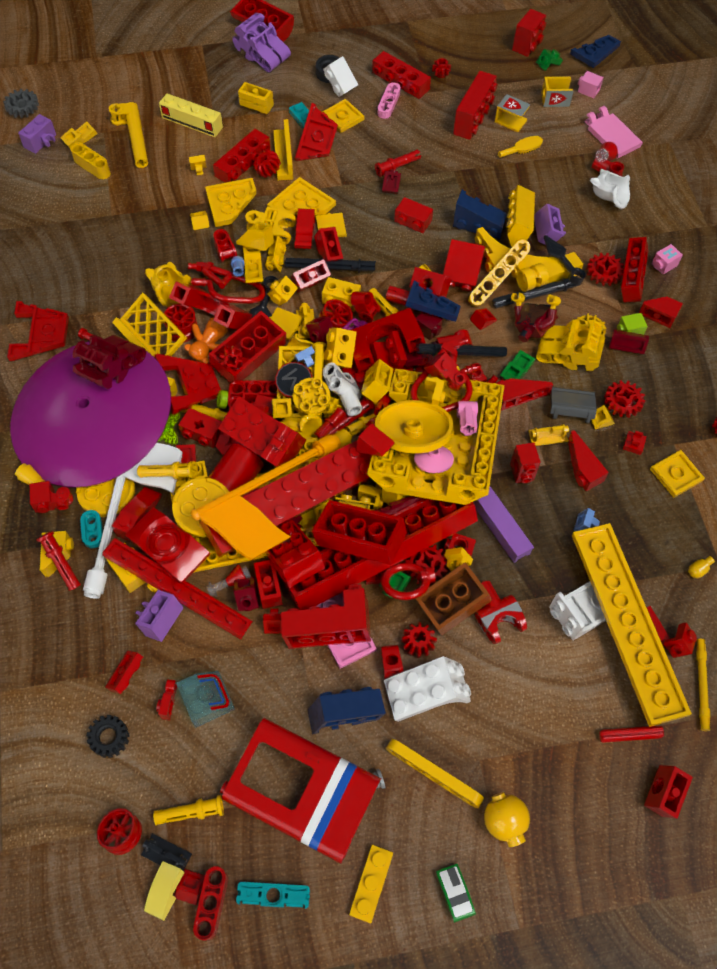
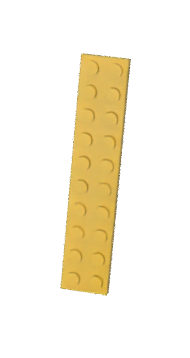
M611 524L573 532L572 538L649 727L690 716L692 714Z

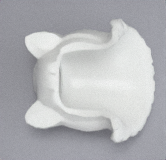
M601 169L600 175L597 178H591L590 181L593 184L595 195L603 200L614 202L615 206L619 209H624L630 200L629 175L621 177L608 170Z

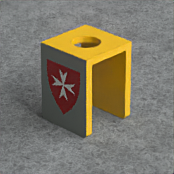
M570 76L544 78L541 91L543 107L570 106L573 89H569Z
M506 94L497 106L495 123L519 132L527 122V118L523 117V115L530 108V104Z

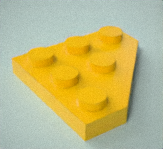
M299 177L271 200L267 207L281 209L292 213L294 216H297L298 208L315 209V215H325L336 206V200Z
M253 178L205 187L215 227L232 224L257 193Z

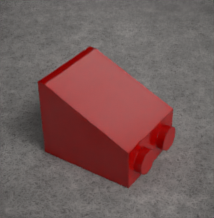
M451 239L443 275L452 278L450 288L457 286L465 291H471L476 288L484 258L485 246Z

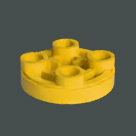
M318 377L306 378L294 386L293 402L301 413L308 415V413L318 415L329 406L331 399L330 390L322 379Z

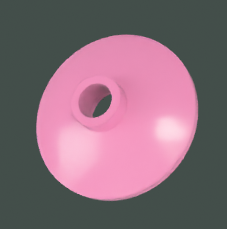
M442 446L431 452L415 453L414 461L417 467L425 472L441 473L452 467L454 457L450 450Z

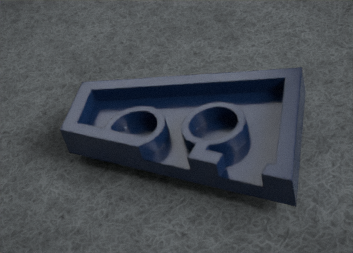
M611 35L596 39L592 44L588 45L586 43L579 49H571L570 55L594 68L620 46L621 41Z
M414 280L405 306L456 322L461 306L444 296L438 297L432 293L433 290L428 287L425 290L419 286V282Z

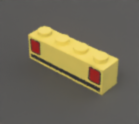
M166 94L159 102L161 116L166 120L216 137L223 128L220 112L170 94Z

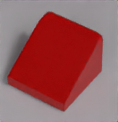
M487 308L476 309L470 318L471 322L479 330L497 321Z
M185 869L176 887V899L197 905L205 875Z

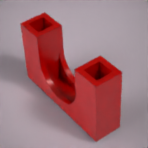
M175 282L169 296L170 299L182 305L195 307L214 315L213 321L231 329H239L253 315L231 303L215 299L209 292L197 286L182 282Z
M411 307L351 330L357 332L353 359L359 372L369 369L375 363L370 347L372 342L389 336L391 331L399 332L400 338L404 340L409 353L417 350V344H426L422 330Z

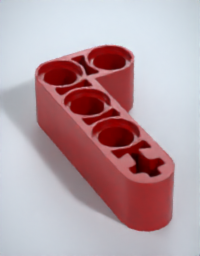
M233 381L229 385V410L238 396L250 404L252 401H255L257 394L277 398V393H273L277 392L275 381Z

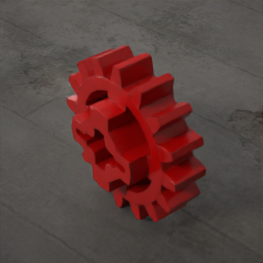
M600 253L599 256L594 255L593 259H589L586 268L588 270L587 275L591 276L590 280H596L595 284L601 282L602 286L605 283L611 286L612 282L617 284L618 280L622 279L624 263H620V258L615 259V255L609 256V253H606V255Z
M620 380L618 384L613 382L612 386L608 387L604 398H606L604 404H609L608 410H614L613 415L620 413L619 416L622 418L623 414H626V417L630 418L631 414L636 416L638 412H641L646 401L644 400L645 394L640 393L642 388H635L636 383L630 385V382L627 380L626 384H624Z
M436 544L405 560V563H414L415 558L419 556V560H416L414 564L424 569L430 565L434 573L435 568H438L440 565L439 570L435 573V578L438 581L443 578L442 575L446 576L447 574L446 569L448 567L447 562H445L447 559L442 555L443 549L436 550ZM406 571L407 574L412 573L410 576L411 580L416 578L417 584L421 583L419 574L413 571Z

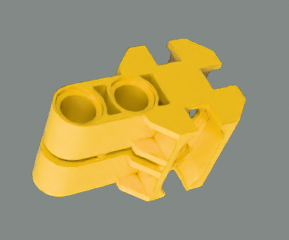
M573 319L566 326L554 325L541 337L536 359L542 363L563 364V366L570 370H577V365H585L586 371L595 370L599 367L605 342V334H601L603 324L596 320H588V325H580L579 319Z

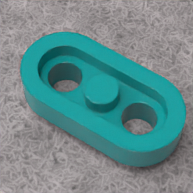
M88 510L80 518L81 535L85 546L94 549L100 546L103 534L102 519L97 511ZM95 520L93 524H89L90 521Z

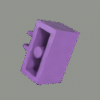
M40 114L18 132L23 147L35 154L44 146L50 147V140L56 141V132L52 121Z
M546 204L534 214L538 242L545 244L544 235H547L554 241H558L566 234L563 231L565 225L562 224L559 208Z
M157 590L149 603L142 602L145 610L143 612L136 611L139 619L135 624L146 637L162 642L183 610V607L173 594Z

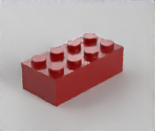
M483 71L478 72L456 109L453 135L471 140L472 136L476 135L479 124L482 125L484 115L488 114L490 105L494 104L496 97L494 93L498 86L496 75Z
M260 311L209 353L210 365L230 383L244 380L279 350V346L286 344V332L265 313ZM234 345L235 350H240L242 353L238 356L242 358V362H238L237 368L230 367L228 370L226 364L221 365L220 360L223 358L220 357L219 353L224 352V346L231 348Z
M333 500L328 501L312 529L317 546L389 565L392 564L407 534L405 521L402 517Z

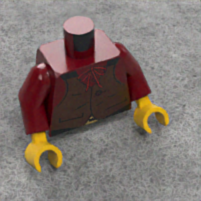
M520 292L518 295L512 293L511 299L516 302L514 309L515 327L520 333L518 339L526 343L530 337H543L548 329L555 325V321L558 318L556 306H559L561 299L550 294L546 299L550 305L524 303L521 306L525 296Z

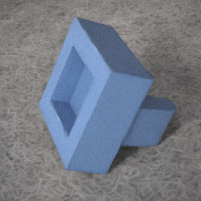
M310 346L295 354L294 357L297 362L303 360L308 368L314 365L311 355L315 351Z
M587 508L579 513L574 531L599 526L600 521L593 517L595 511Z

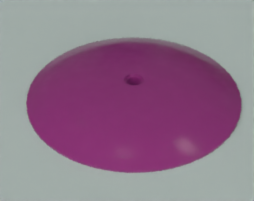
M75 346L58 353L38 368L19 393L11 417V440L14 451L21 463L30 464L45 481H50L51 484L63 487H87L101 484L122 475L138 464L161 437L171 408V390L166 373L160 363L147 351L143 362L128 369L126 377L119 384L115 379H112V387L109 389L103 388L73 372V365L80 362V357L73 358Z

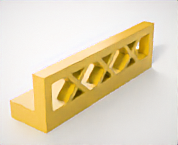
M284 119V129L273 130L275 153H277L281 162L280 169L277 170L278 181L293 180L288 119Z

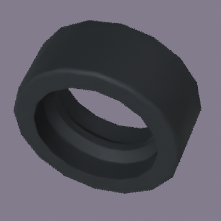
M324 55L316 61V76L320 81L330 83L325 76L323 68L338 60V56Z

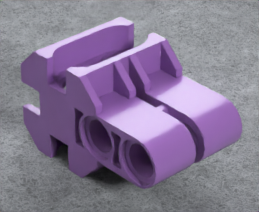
M255 13L235 28L237 36L233 37V43L239 52L241 48L246 52L245 58L248 61H256L266 72H271L289 58L291 52L287 45L277 37L275 27L271 23L267 26L264 23L265 17L261 13Z

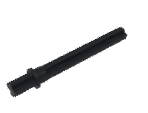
M286 258L285 267L303 269L323 259ZM324 259L329 270H351L360 273V271H375L376 261H361L359 259L327 262Z
M561 278L559 281L535 287L526 292H519L525 296V300L562 290L565 292L569 288L580 285L572 284L568 278ZM512 294L492 300L493 307L495 308L511 305L516 302L511 299Z
M436 342L431 344L419 343L416 345V353L435 356L439 353L443 344H437ZM462 345L457 349L458 355L507 356L506 347Z

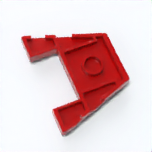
M16 301L14 312L16 318H32L28 343L9 344L7 355L9 361L65 346L69 321L67 313L49 308L45 310L38 308L37 305H26L22 301Z
M163 354L154 355V358L160 363L164 371H177L185 396H171L170 409L172 414H177L182 409L192 408L195 404H203L217 398L221 389L213 367L210 364Z

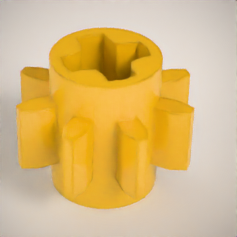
M331 397L329 406L322 412L324 413L323 417L328 418L337 407L344 411L341 400Z

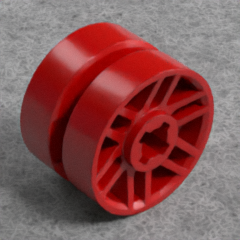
M174 304L164 311V314L187 337L183 343L195 337L192 325L197 324L195 312L190 306ZM164 323L165 329L167 331L168 324ZM172 334V341L176 342L180 336Z

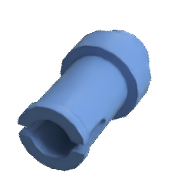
M235 256L231 260L233 274L237 277L244 274L245 262L240 256Z

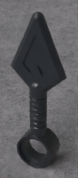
M544 235L548 255L561 261L570 273L568 280L572 284H582L586 277L585 271L580 268H574L565 256L567 249L547 235Z
M267 276L263 280L265 297L259 306L250 309V313L253 314L252 318L260 311L268 317L272 316L267 308L270 299L267 293L271 290L267 283L274 282L275 280L278 281L275 276Z

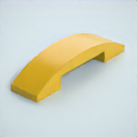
M243 246L246 283L263 282L260 250Z

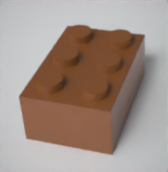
M466 562L430 586L422 596L416 598L441 636L492 601L490 594Z

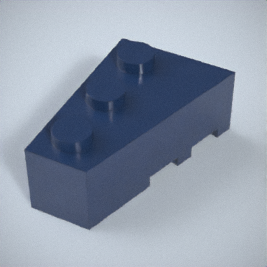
M461 190L456 203L453 227L474 233L477 232L478 228L483 227L490 236L501 239L507 213L491 204L487 206L480 202L479 198H472L466 194V191Z
M365 687L356 692L347 689L341 691L340 694H332V692L322 693L307 709L312 735L319 733V730L324 727L332 726V730L339 729L338 725L352 723L353 726L379 720L386 714L380 689H372V687Z

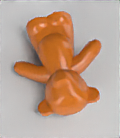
M213 317L209 319L203 334L200 332L197 324L192 325L197 341L192 344H186L184 349L196 361L208 363L209 350L212 351L220 345L216 344V342L228 333V328L213 321Z

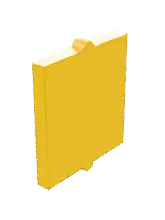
M343 213L316 215L318 230L320 228L336 227L338 237H347Z
M278 307L272 316L269 317L286 332V340L289 341L294 333L299 330L298 327L304 319L303 316Z

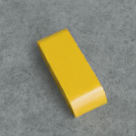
M76 142L71 145L70 150L77 165L99 179L104 180L110 177V169L107 160L83 143Z

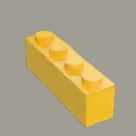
M517 185L515 190H511L508 197L510 202L508 204L509 212L507 214L508 222L506 227L508 228L507 235L511 247L519 240L527 241L534 231L535 192L520 185ZM524 245L519 246L520 248L518 249L517 252H520V250L522 249V247H523Z

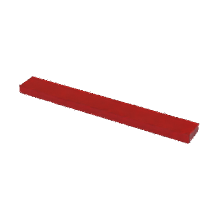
M116 538L102 552V556L156 589L173 594L179 603L240 640L252 625L253 621L189 582L185 581L181 584L159 564Z

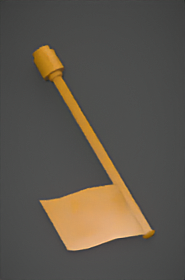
M328 434L313 442L311 450L196 510L193 509L191 511L192 518L196 521L201 520L213 528L237 552L247 559H255L286 541L291 536L277 528L258 508L241 496L314 457L320 459L338 450L341 447L340 439L335 434Z

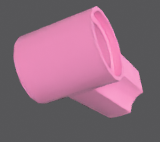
M458 401L457 418H459L460 432L465 436H471L477 432L478 403L477 401Z

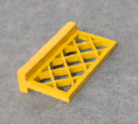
M143 292L120 319L116 317L112 322L130 342L145 348L153 357L155 354H160V348L167 347L165 355L172 356L187 339L178 327ZM146 300V309L140 310L141 303ZM151 312H157V320L151 321ZM141 313H146V321L140 322ZM132 314H135L134 323L128 321ZM161 323L168 324L167 331L161 332ZM150 324H157L156 332L150 333ZM141 325H146L144 334L139 333ZM172 334L180 336L175 343H171ZM161 335H167L166 344H160ZM151 336H156V345H150Z
M315 344V347H312L315 351L312 355L314 365L308 368L311 371L312 378L318 377L323 381L324 348L323 344ZM279 346L278 370L283 366V362L287 364L296 360L293 357L287 362L283 358V352H292L295 355L297 354L296 352H301L310 346ZM277 389V398H286ZM292 404V417H304L305 414L298 411Z

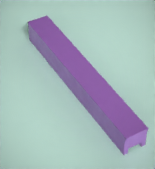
M489 487L488 495L473 501L477 512L513 563H516L518 559L525 555H530L534 546L492 488Z

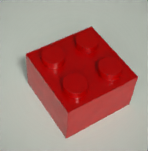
M533 9L526 13L516 26L512 51L526 57L535 51L536 46L541 44L544 38L543 30L546 27V14Z

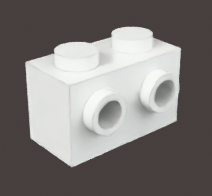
M343 56L323 69L326 78L332 84L333 91L338 97L358 85Z

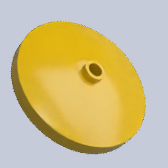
M406 400L393 403L382 409L375 420V427L394 441L395 444L391 449L404 453H426L437 450L444 446L453 434V420L450 414L442 407L426 401Z

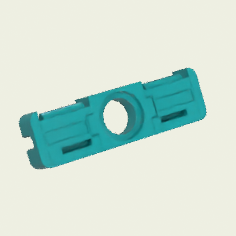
M255 882L238 883L236 902L239 905L242 902V904L260 905L261 907L284 908L285 904L286 907H303V905H305V909L309 907V886ZM273 888L278 889L280 892L279 900L274 903L269 902L267 899L268 891Z

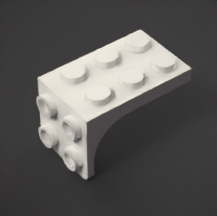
M591 582L565 596L561 592L557 593L549 606L551 615L559 620L564 633L570 636L573 641L606 621Z
M443 656L385 679L384 683L395 721L399 722L441 705L454 702H471V690L468 684H465L463 666Z

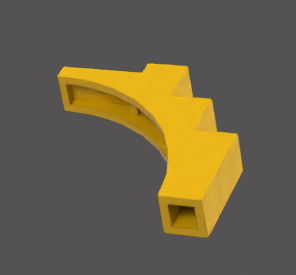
M483 227L477 229L475 243L485 246L484 257L487 258L485 268L487 272H491L509 252L510 248L495 240ZM575 252L565 255L574 268L582 269L583 263ZM526 255L511 271L512 276L516 278L518 270L542 263L549 274L547 284L559 281L561 278L567 279L570 274L558 258ZM509 256L506 258V262L509 265H514L515 259ZM501 269L495 270L496 277L504 274Z

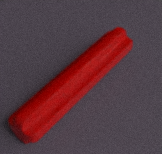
M662 726L604 729L599 732V737L603 743L661 739L664 737V730Z

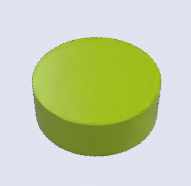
M220 390L217 396V407L226 409L228 391Z

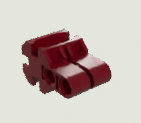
M92 335L90 336V345L81 340L75 346L73 358L80 357V362L73 365V372L103 388L109 389L112 387V379H115L119 384L126 377L128 369L143 362L146 357V349L116 335H111L105 339Z

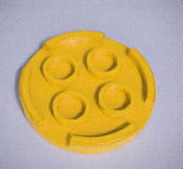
M116 478L97 485L76 487L77 499L81 507L85 511H97L100 517H107ZM125 478L117 514L135 495V483Z
M211 478L191 479L185 482L175 493L172 503V512L177 525L192 536L207 537L200 524L201 520H194L191 516V511L229 493L228 489L219 481Z

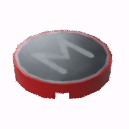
M289 362L277 371L275 384L279 393L284 397L293 398L294 386L303 379L312 378V374L304 364Z

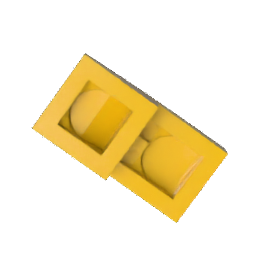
M86 121L76 131L71 128L60 138L70 148L76 142L85 143L98 133Z

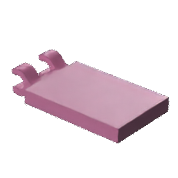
M605 106L598 109L600 113L597 115L594 112L587 113L589 118L585 120V123L589 125L588 130L602 144L613 142L618 148L617 159L641 147L643 142L613 113L609 115Z

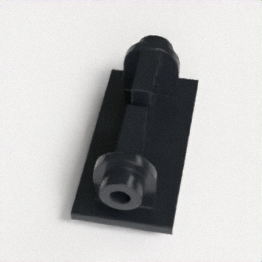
M153 833L150 839L144 841L142 846L144 850L141 853V856L158 865H161L164 861L180 868L182 871H184L192 856L188 851Z

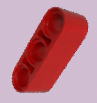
M218 866L209 868L205 874L194 921V935L203 941H209L216 936L227 889L228 875ZM220 872L222 874V881L218 885H212V875ZM210 897H215L217 900V905L213 910H207L205 906L206 900ZM204 922L211 924V932L207 936H202L200 933V926Z

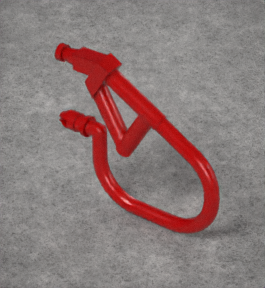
M212 262L188 263L187 265L188 270L194 269L202 272L203 275L210 279L193 278L191 279V284L194 286H207L210 295L219 301L253 304L262 301L265 297V289L259 282L246 283L244 276L237 277L231 271L214 266ZM215 274L224 276V278L221 280V279H220L218 276H216ZM231 279L256 287L259 290V295L252 298L224 296L214 290L212 281L221 289H224Z
M467 338L444 342L438 354L446 352L457 363V349L464 344H468ZM480 363L465 366V368L459 371L464 374L466 379L464 383L466 394L459 401L470 400L473 387L468 375L478 371L481 368ZM426 370L421 373L411 387L410 394L412 400H419L417 390L429 375ZM455 402L442 408L450 412L458 409L459 404Z

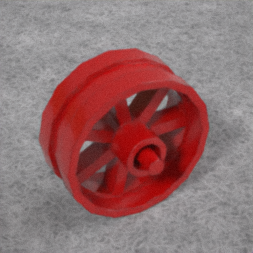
M337 299L327 301L319 313V317L330 316L333 328H343L353 319L351 308L343 301Z
M124 808L112 810L99 823L97 840L103 848L114 855L128 853L137 845L141 838V822L133 813ZM130 818H132V824L127 825ZM115 840V846H109Z

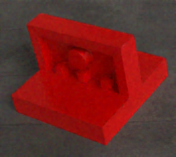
M391 331L386 342H372L370 347L375 362L381 359L393 368V372H395V369L414 371L413 366H405L407 357L398 331Z

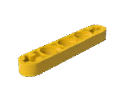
M519 240L469 295L468 301L470 305L479 307L528 254L530 251L528 241ZM524 245V250L517 255L516 252L520 248L519 246ZM509 256L513 257L515 264H507L506 258ZM496 269H501L504 272L502 278L496 277ZM484 282H491L492 289L486 290L483 286ZM480 292L484 293L479 298L480 302L473 301L474 296H477Z
M395 739L390 740L386 747L390 754L470 806L479 809L484 800L480 793Z

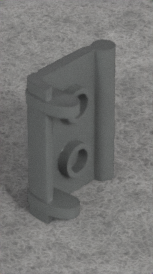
M552 387L550 393V414H553L552 419H557L558 415L586 418L585 423H590L591 419H595L597 411L595 392Z

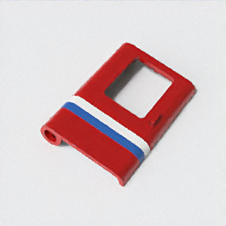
M263 718L229 782L225 781L220 793L223 794L222 800L342 864L350 848L351 841L382 778ZM260 743H266L313 768V775L294 810H290L242 784L241 778Z

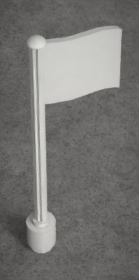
M156 443L138 464L116 478L95 566L92 570L87 571L83 587L84 596L99 599L101 594L104 593L108 574L103 569L106 559L102 556V552L110 543L113 531L112 525L116 519L125 478L142 485L162 488L174 494L177 479L170 476L140 478L137 474V468L139 465H172L174 462L181 463L183 452L178 448Z

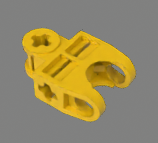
M267 207L265 213L251 210L245 215L247 230L256 222L271 224L274 240L279 235L286 245L290 242L291 235L284 231V228L295 226L297 219L292 213Z

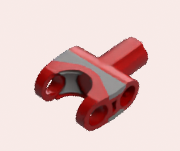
M490 581L482 582L481 584L490 594L492 601L474 614L488 639L495 645L501 642L497 624L504 621L513 624L520 632L527 630L526 619L514 596L508 595L500 599Z

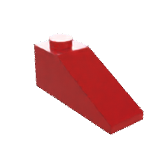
M512 378L496 382V384L504 385L501 411L550 395L553 383Z
M571 431L568 438V446L574 476L578 485L583 487L585 491H588L604 482L609 472L576 431Z
M144 487L120 511L114 521L112 528L116 536L131 542L125 535L152 507H156L162 494Z

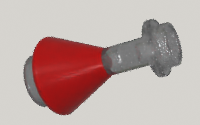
M613 142L603 143L596 152V159L599 162L612 161L617 156V146Z
M237 564L226 579L214 585L209 582L206 588L210 596L217 597L216 592L228 586H234V580L250 578L251 574L246 565L241 567L240 564Z

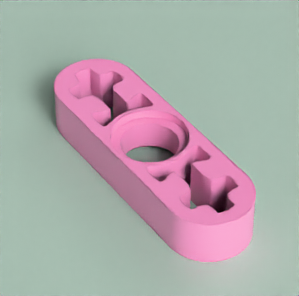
M398 83L387 85L378 105V116L380 118L386 119L391 116L400 96L401 87Z

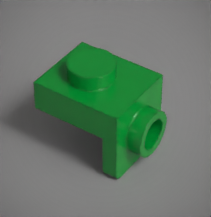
M544 49L536 63L546 71L551 63L561 65L563 59L558 51Z
M401 571L397 572L390 578V586L397 591L403 592L411 577ZM382 590L381 593H383L384 595H386L387 597H389V598L392 599L391 596H389L388 594L385 593L384 590Z

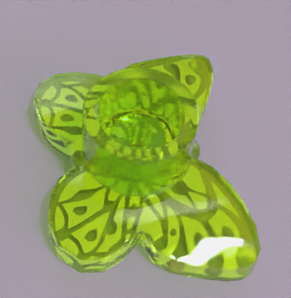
M180 412L177 414L169 413L165 429L157 442L164 439L166 443L178 444V438L173 428L181 416Z

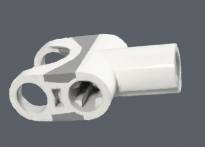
M328 363L323 369V376L329 389L339 396L348 416L358 415L362 412L363 407L359 401L361 391L356 381L349 373H343L335 363ZM334 367V371L328 375L329 369Z

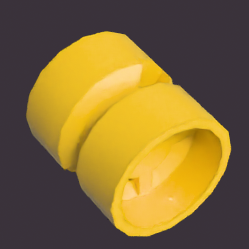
M538 263L530 268L518 270L516 280L519 288L526 292L535 287L546 285L549 281V274L544 264Z

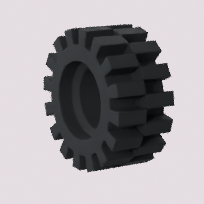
M107 715L106 718L100 716L101 720L95 719L93 721L95 724L89 726L90 732H87L86 735L88 737L87 743L97 755L106 758V756L113 758L114 754L118 756L120 750L124 751L126 749L125 744L129 743L127 738L130 737L127 731L128 728L116 716ZM109 728L116 731L115 740L111 744L101 743V733Z

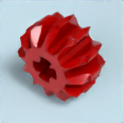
M270 149L267 151L263 150L261 154H258V157L254 158L255 162L253 165L258 175L267 178V176L271 178L272 174H276V171L280 169L281 162L277 153Z
M418 622L417 627L411 623L409 629H404L403 634L405 636L401 639L405 643L403 649H410V656L414 652L417 653V658L421 657V653L428 656L429 650L434 651V644L437 642V638L433 637L435 631H428V624L421 627V622Z

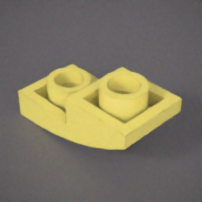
M164 861L161 863L146 900L144 909L146 913L163 921L165 920L176 900L173 893L184 871Z

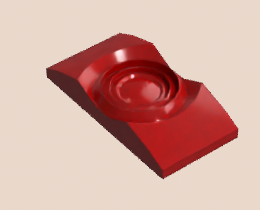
M154 507L125 535L128 540L181 584L210 555V552L197 540Z

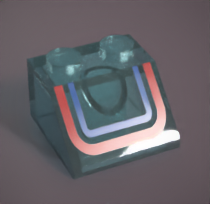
M219 671L194 674L176 683L195 728L235 710Z

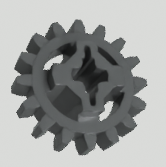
M20 89L18 92L14 90V93H8L9 97L5 96V101H3L6 112L10 116L14 115L15 118L18 115L23 118V115L28 117L29 113L34 114L33 110H38L37 106H39L36 94L33 91L29 92L28 89L25 91Z

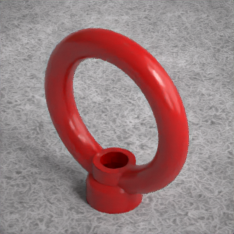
M414 563L393 565L384 572L381 579V585L385 593L398 600L416 599L428 590L430 584L436 582L432 567L424 569ZM413 571L419 574L422 584L416 590L401 592L393 589L390 586L389 580L397 572Z

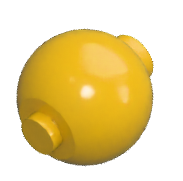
M504 792L493 795L492 801L487 804L484 821L487 830L493 837L500 841H506L508 847H515L526 841L523 833L529 828L530 814L527 806L521 799L514 795H505Z

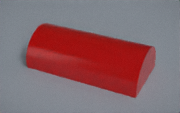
M240 0L230 11L231 16L242 23L255 13H261L265 17L264 23L267 26L271 23L275 27L277 37L282 42L290 36L294 26V15L264 0Z
M233 443L208 478L219 481L231 492L254 480L264 465L262 460L253 451L243 445Z

